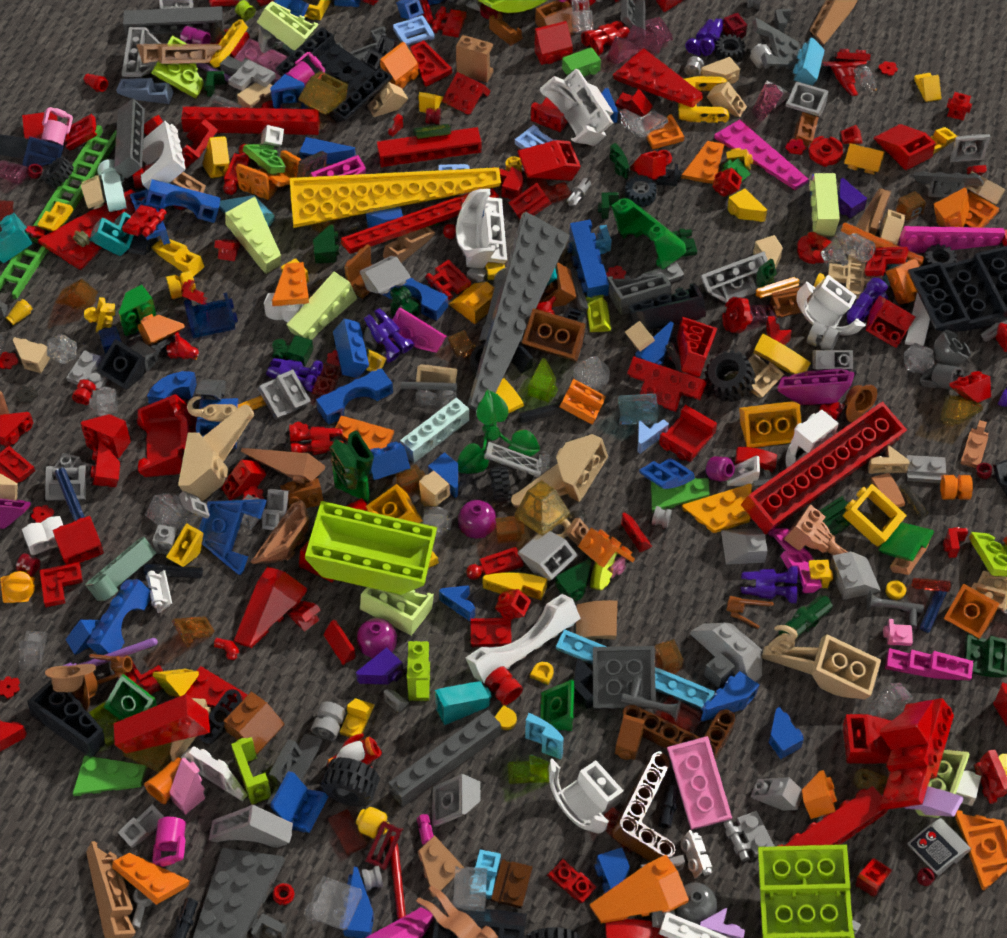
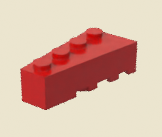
M682 317L677 332L682 372L694 377H700L717 328Z
M187 694L114 723L115 746L126 754L210 733L208 711Z

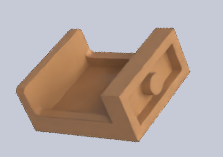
M462 35L456 45L457 72L469 78L487 83L493 74V68L490 67V51L493 48V44Z

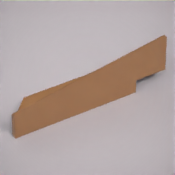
M878 189L857 223V228L876 236L891 191ZM851 236L845 243L847 246L864 250L866 244Z

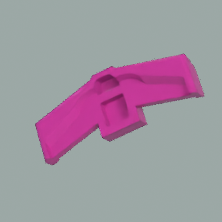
M775 528L770 531L769 535L774 537L785 549L780 557L788 569L791 566L798 567L803 593H814L822 587L820 579L812 580L810 578L808 563L810 560H814L811 553L805 547L798 551L784 540L790 531L788 528Z

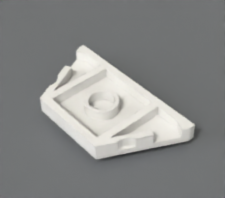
M193 746L180 757L185 758L189 763L191 761L194 762L200 770L198 774L242 802L248 794L231 773L228 765L220 759L215 760L206 750H199Z

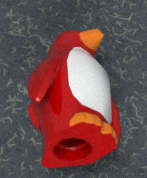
M356 734L343 744L341 750L335 756L328 759L327 767L330 760L337 757L351 758L369 765L379 758L382 752L373 738L367 737L361 740L364 734Z

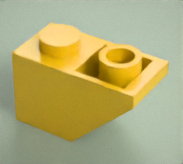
M225 136L212 137L208 140L202 165L210 178L225 176L229 167Z

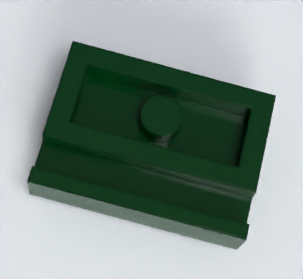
M843 496L819 510L820 513L826 516L823 522L833 536L851 525L842 516L847 511L845 506L849 503L844 500Z

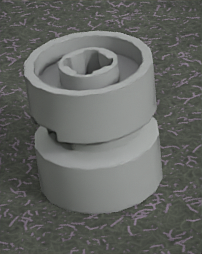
M815 321L809 332L807 344L815 347L820 345L822 350H833L840 330L832 327L827 329L824 324Z
M322 702L319 706L317 717L312 724L311 732L317 737L330 741L335 740L340 730L339 725L342 724L346 714L345 709L333 702Z

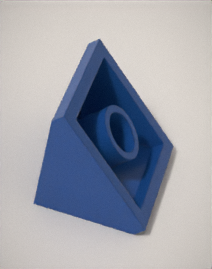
M284 74L270 88L275 109H308L304 82Z

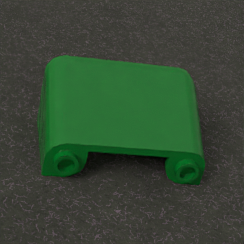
M620 199L611 205L618 233L623 238H626L628 234H633L636 238L641 234H645L655 244L658 256L656 264L662 270L686 253V245L682 239L630 199Z

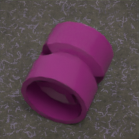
M186 26L181 33L180 40L187 44H210L211 37L208 32Z

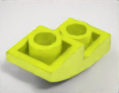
M617 552L613 554L604 568L595 562L590 579V587L592 589L603 590L610 582L609 579L613 575L607 569L613 565L614 558L618 554Z

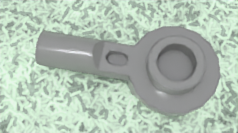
M136 889L133 893V900L137 907L132 926L135 929H140L145 907L150 906L153 902Z

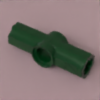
M820 595L808 606L800 607L792 619L785 625L795 629L798 638L804 632H810L809 629L812 626L815 627L819 620L832 610L833 605L827 596ZM779 630L778 632L780 635L783 633L789 634L788 632L783 630Z

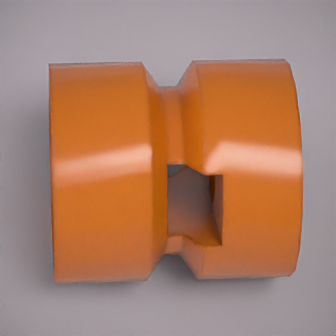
M942 475L940 481L942 500H954L955 497L959 500H970L973 492L971 475H958L957 478L954 475Z

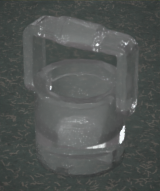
M572 0L573 12H571L573 33L594 30L589 0ZM578 3H583V10L579 11Z
M838 231L835 235L843 245V251L846 255L862 263L872 258L875 252L873 241L857 233L848 235Z

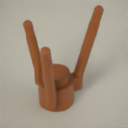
M730 596L727 611L731 612V617L759 629V625L741 616L739 612H744L745 604L773 606L774 603Z
M89 655V658L111 661V669L116 672L113 675L97 680L98 685L119 678L122 674L125 675V672H130L133 666L132 659L129 656Z

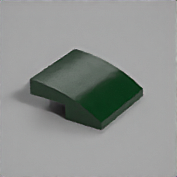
M449 124L414 128L413 134L417 139L451 134V128Z
M968 634L965 638L964 659L973 661L972 674L993 678L1007 677V640L990 636L988 639H979Z

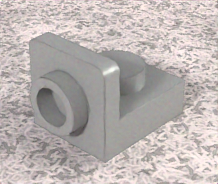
M158 525L152 540L156 553L168 555L175 543L176 527Z

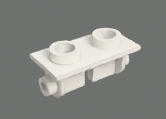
M165 570L159 574L149 571L146 580L148 587L151 588V604L157 609V613H161L172 604Z
M689 830L680 840L681 848L688 860L689 870L693 873L694 879L698 878L702 873L704 876L710 875L713 867L708 855H700V853L706 851L702 838L698 833H692Z

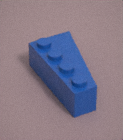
M591 219L570 223L569 243H567V251L572 253L573 267L576 266L578 279H581L582 291L590 298L598 295L607 296L609 292V282L604 265L601 264V254L599 249L596 248L595 233H591Z

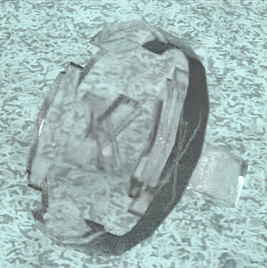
M597 356L582 360L575 366L573 378L598 391L608 384L610 371L604 362L600 361Z

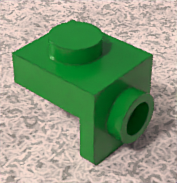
M739 158L734 161L730 159L722 165L724 169L721 171L732 167L742 177V181L750 175V172Z

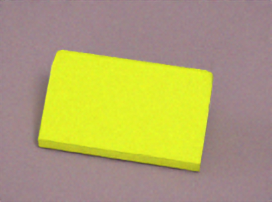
M602 297L587 303L589 307L587 314L590 332L611 331L608 303Z

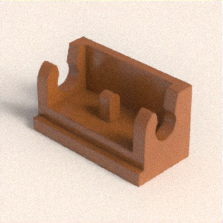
M498 12L497 19H495L494 15L489 17V29L510 46L523 39L522 30L517 28V31H515L502 20L501 13Z
M802 112L797 122L793 139H802L806 150L809 144L813 142L819 117Z
M801 287L771 294L770 305L776 318L802 313L796 299L797 292Z

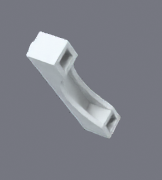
M561 594L547 603L540 618L529 632L511 644L492 648L480 647L465 657L473 676L485 683L488 675L501 666L509 669L513 663L524 659L528 653L540 648L549 639L557 637L564 629L572 627L576 621L581 619L573 599Z

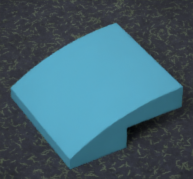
M529 713L526 718L525 738L542 744V753L561 759L563 755V736L548 722Z

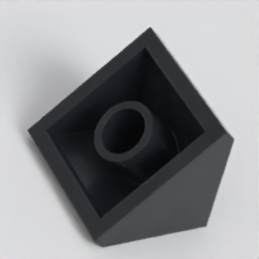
M114 339L96 371L124 389H128L144 375L145 357L117 339Z

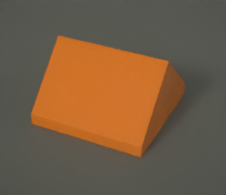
M963 583L944 619L980 639L992 622L1000 603Z

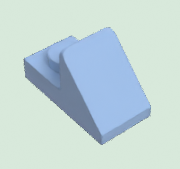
M663 419L659 423L653 424L649 429L643 422L639 421L638 452L641 454L660 439V434L668 431L669 423Z

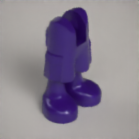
M708 19L696 34V39L691 38L687 40L685 44L687 51L698 56L702 53L704 56H709L713 52L715 43L723 31V20L715 19L713 22L712 19Z
M875 277L869 280L863 293H860L856 302L847 311L848 325L856 319L862 322L869 314L873 306L872 303L877 300L879 295L888 300V295L885 293L888 286L883 280Z
M378 308L374 313L380 321V325L376 323L371 315H367L364 320L375 341L385 346L386 353L384 357H386V363L389 364L398 358L400 351L404 354L411 350L415 344L411 339L401 336L399 334L400 328ZM389 338H393L396 341L398 347L395 346Z
M273 358L270 362L272 367H268L266 375L274 380L277 376L294 370L302 386L307 391L314 392L317 381L320 380L322 375L323 362L316 360L310 368L303 367L300 361Z
M791 566L787 572L776 574L774 569H762L741 574V579L756 580V587H741V593L759 596L763 599H774L775 595H781L786 597L791 604L797 603V586L774 585L775 582L797 584V566Z

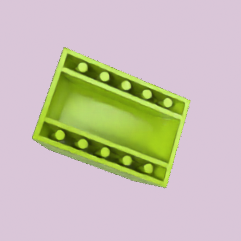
M321 501L305 559L322 577L402 595L424 586L437 527Z

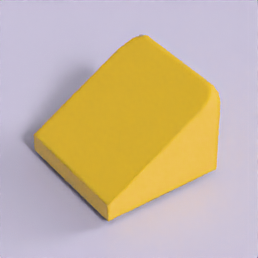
M368 349L369 366L366 370L372 372L383 368L386 357Z

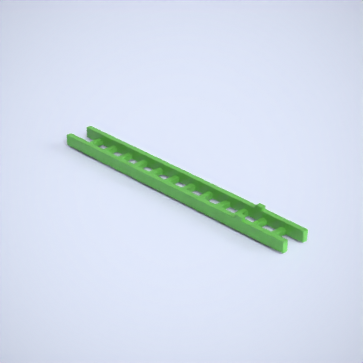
M97 125V130L95 131L97 136L87 141L72 164L74 171L56 189L33 226H38L37 224L45 211L50 212L56 202L71 205L75 210L84 195L81 185L76 189L69 187V184L73 179L83 182L98 174L99 164L108 158L116 145L117 130L114 131L109 140L99 138L103 130L102 126ZM96 143L105 145L102 152L92 150ZM88 155L97 157L94 164L85 162ZM80 167L90 170L86 177L76 174ZM64 192L74 194L71 201L60 198ZM30 236L32 242L38 243L39 238ZM28 246L15 255L0 276V291L6 281L16 283L17 286L13 290L12 296L17 299L47 254L48 249L41 246L39 251L35 252L28 250ZM23 255L34 258L30 265L20 263ZM15 268L25 270L22 278L11 276Z

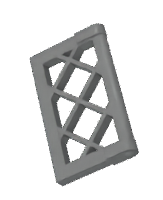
M488 442L484 455L485 459L520 470L536 478L540 477L542 461Z

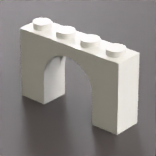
M166 121L143 139V161L146 164H152L158 159L154 165L141 175L142 184L148 190L152 179L169 184L186 170L185 160L180 147V139L177 134L178 130L174 125H169Z

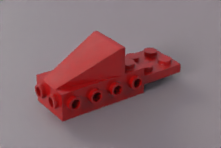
M943 698L906 704L904 711L880 730V735L891 749L886 765L890 774L880 803L884 810L923 804L929 781L937 776L954 718L951 708Z

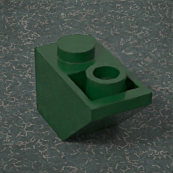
M329 225L313 239L315 264L337 262L336 256H340L339 245H335V242H338V232H334L333 225Z

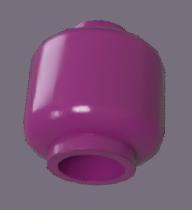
M713 456L706 465V474L713 481H728L735 472L734 464L728 457Z

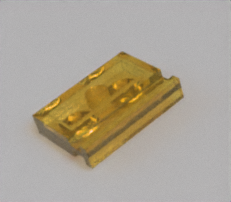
M172 742L126 754L124 751L122 753L124 756L160 772L163 764L167 762L171 755Z

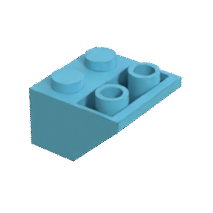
M810 38L807 43L803 44L802 49H799L797 54L798 64L793 69V74H795L794 81L812 86L818 79L825 51L814 38Z

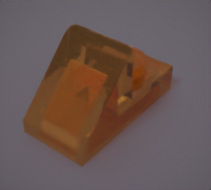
M206 616L176 618L172 620L174 627L187 648L190 647L195 638L210 637L215 632Z

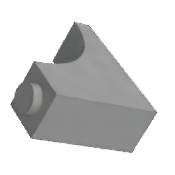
M251 805L212 820L209 840L212 842L245 840L278 848L290 843L293 823L255 805Z

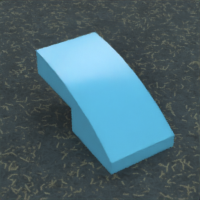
M485 850L479 851L470 895L487 899L492 898L501 854Z

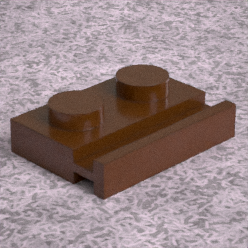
M502 859L491 901L522 909L533 866L517 862H507Z

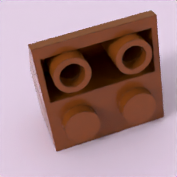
M555 0L536 8L535 24L538 27L566 21L570 35L580 32L573 8L567 1L560 2Z

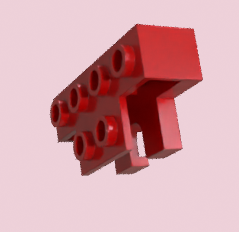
M633 356L627 373L631 378L644 382L638 397L641 398L640 400L662 405L663 408L674 412L677 411L682 395L700 401L706 385L703 379Z

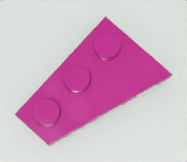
M401 307L392 319L400 328L399 334L404 338L411 339L415 344V348L437 353L447 337Z

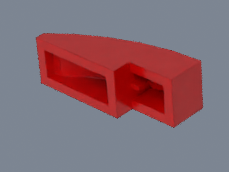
M624 919L605 923V938H667L659 934L660 928L653 927L652 921Z

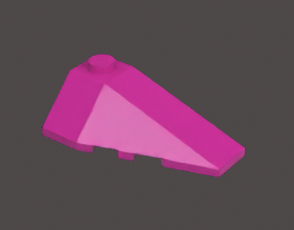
M421 907L366 938H421L434 920V916L431 912Z

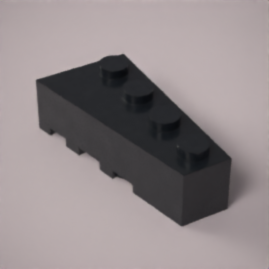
M52 680L27 701L32 717L88 757L92 758L106 745L103 729L89 712H86L80 701L76 700L71 692L54 691Z

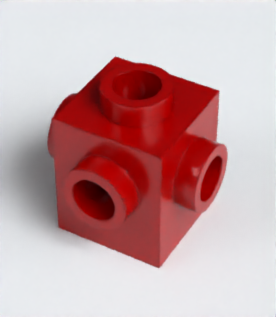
M954 92L953 98H949L946 108H949L947 116L964 121L966 113H970L972 103H969L971 96Z
M731 167L715 175L712 187L723 197L732 195L739 191L742 177Z
M519 589L505 591L498 597L495 609L505 619L520 618L525 616L531 600Z

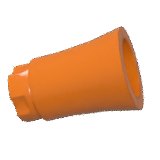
M180 757L171 761L157 775L144 783L148 793L162 804H166L171 797L169 792L182 759Z

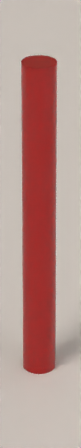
M391 836L389 839V847L391 846L394 836ZM397 842L391 856L397 920L406 916Z

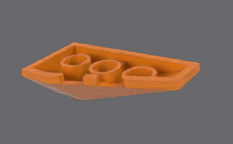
M664 855L646 864L590 904V908L600 923L624 920L628 916L639 914L647 916L651 912H670L688 903L689 899L677 869L667 855Z

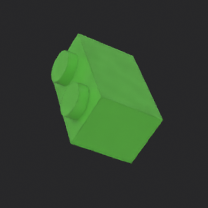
M591 47L563 57L562 69L567 76L575 69H578L583 77L590 74L594 75L601 69V59Z

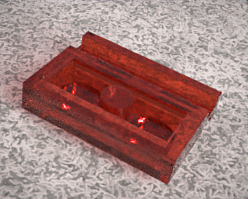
M668 695L663 704L672 705L678 703L679 700ZM682 702L680 703L676 722L673 716L666 712L658 710L655 713L656 716L692 734L702 721L701 713Z

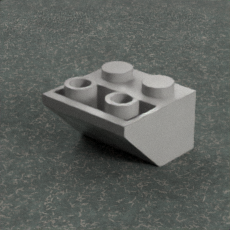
M389 256L359 271L367 290L380 293L381 295L391 291L390 288L395 285L396 287L404 285L406 280L411 278L410 274L395 256Z
M546 528L542 529L517 552L534 575L547 578V581L552 580L578 556L565 539Z

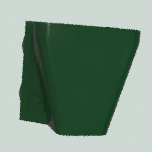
M353 431L349 434L347 445L335 439L329 447L332 455L331 463L346 489H356L358 479L371 473L374 456L358 431Z

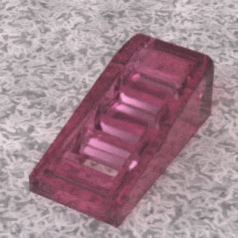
M775 84L764 85L752 109V112L759 121H763L783 94Z
M3 160L0 161V168L4 166L0 170L1 178L19 186L29 176L26 166Z
M749 305L750 314L753 318L750 325L766 323L768 317L766 314L767 310H769V316H775L777 321L772 305Z

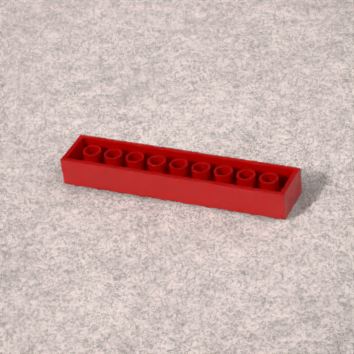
M882 401L753 491L745 498L741 506L766 535L870 461V458L880 454L887 448V445L891 446L898 441L907 429Z

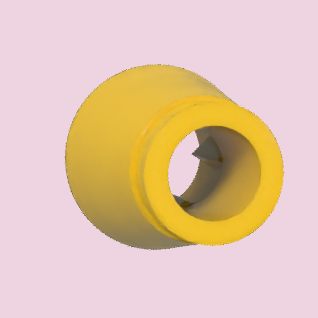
M24 299L17 301L6 317V320L14 326L30 315L33 308Z

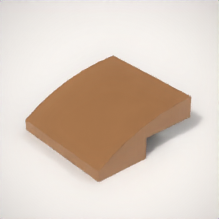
M592 601L577 604V611L581 618L576 621L577 635L596 642V639L616 640L617 601Z

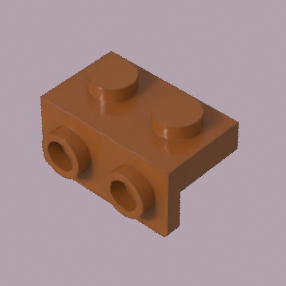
M315 478L312 482H287L280 486L281 490L288 491L286 512L293 503L300 500L305 503L306 508L319 506L321 501H323L318 478Z

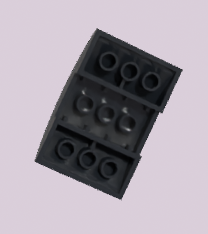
M1007 246L975 253L973 258L945 265L942 262L908 269L907 272L935 330L968 331L1007 320Z

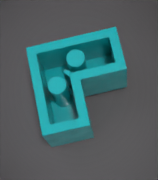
M123 212L114 223L102 217L94 225L89 240L118 256L123 255L129 249L134 236L124 233L122 229L131 215Z
M15 213L5 216L0 222L2 229L0 232V261L3 264L33 244L30 235L25 232L27 227Z

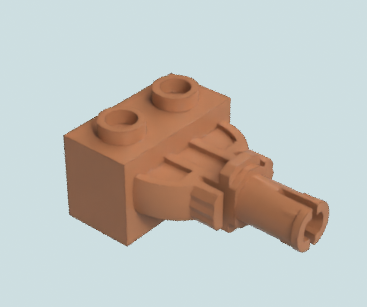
M809 505L798 517L784 538L785 541L798 551L806 545L809 548L818 549L822 553L829 552L831 555L848 552L835 543V536L830 533L828 527L823 522L826 516L812 505Z

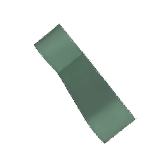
M141 537L92 577L85 586L97 601H106L118 591L117 587L156 554V551L145 537Z

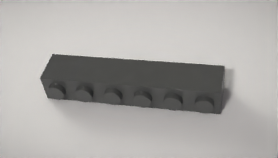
M222 6L124 11L123 26L125 35H128L129 27H146L151 34L182 33L186 26L205 32H215L223 30L224 16Z
M134 98L118 109L114 168L118 174H122L126 179L142 168L145 109Z
M489 710L485 711L389 781V793L401 807H404L500 736L501 723Z

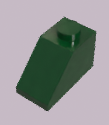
M588 559L556 576L555 586L561 594L572 598L574 602L579 601L584 596L591 572V560Z

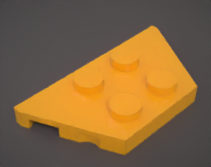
M750 483L683 504L682 509L693 515L695 520L704 524L713 533L750 522V516L741 504L751 494L752 485Z

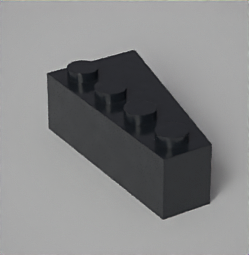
M696 283L690 284V288L685 290L682 287L675 289V293L671 295L661 294L654 301L649 298L629 305L632 326L640 321L647 330L664 328L669 322L678 325L681 323L682 317L694 321L706 317L704 298Z

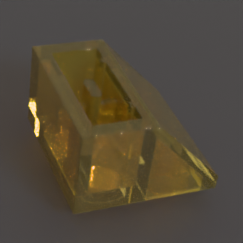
M320 71L310 77L299 96V101L319 110L321 113L327 114L346 99L348 84Z

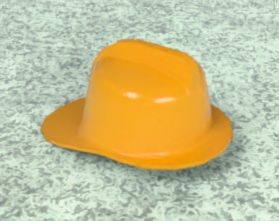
M17 571L0 578L3 603L29 601L35 590L34 577H30L25 572Z

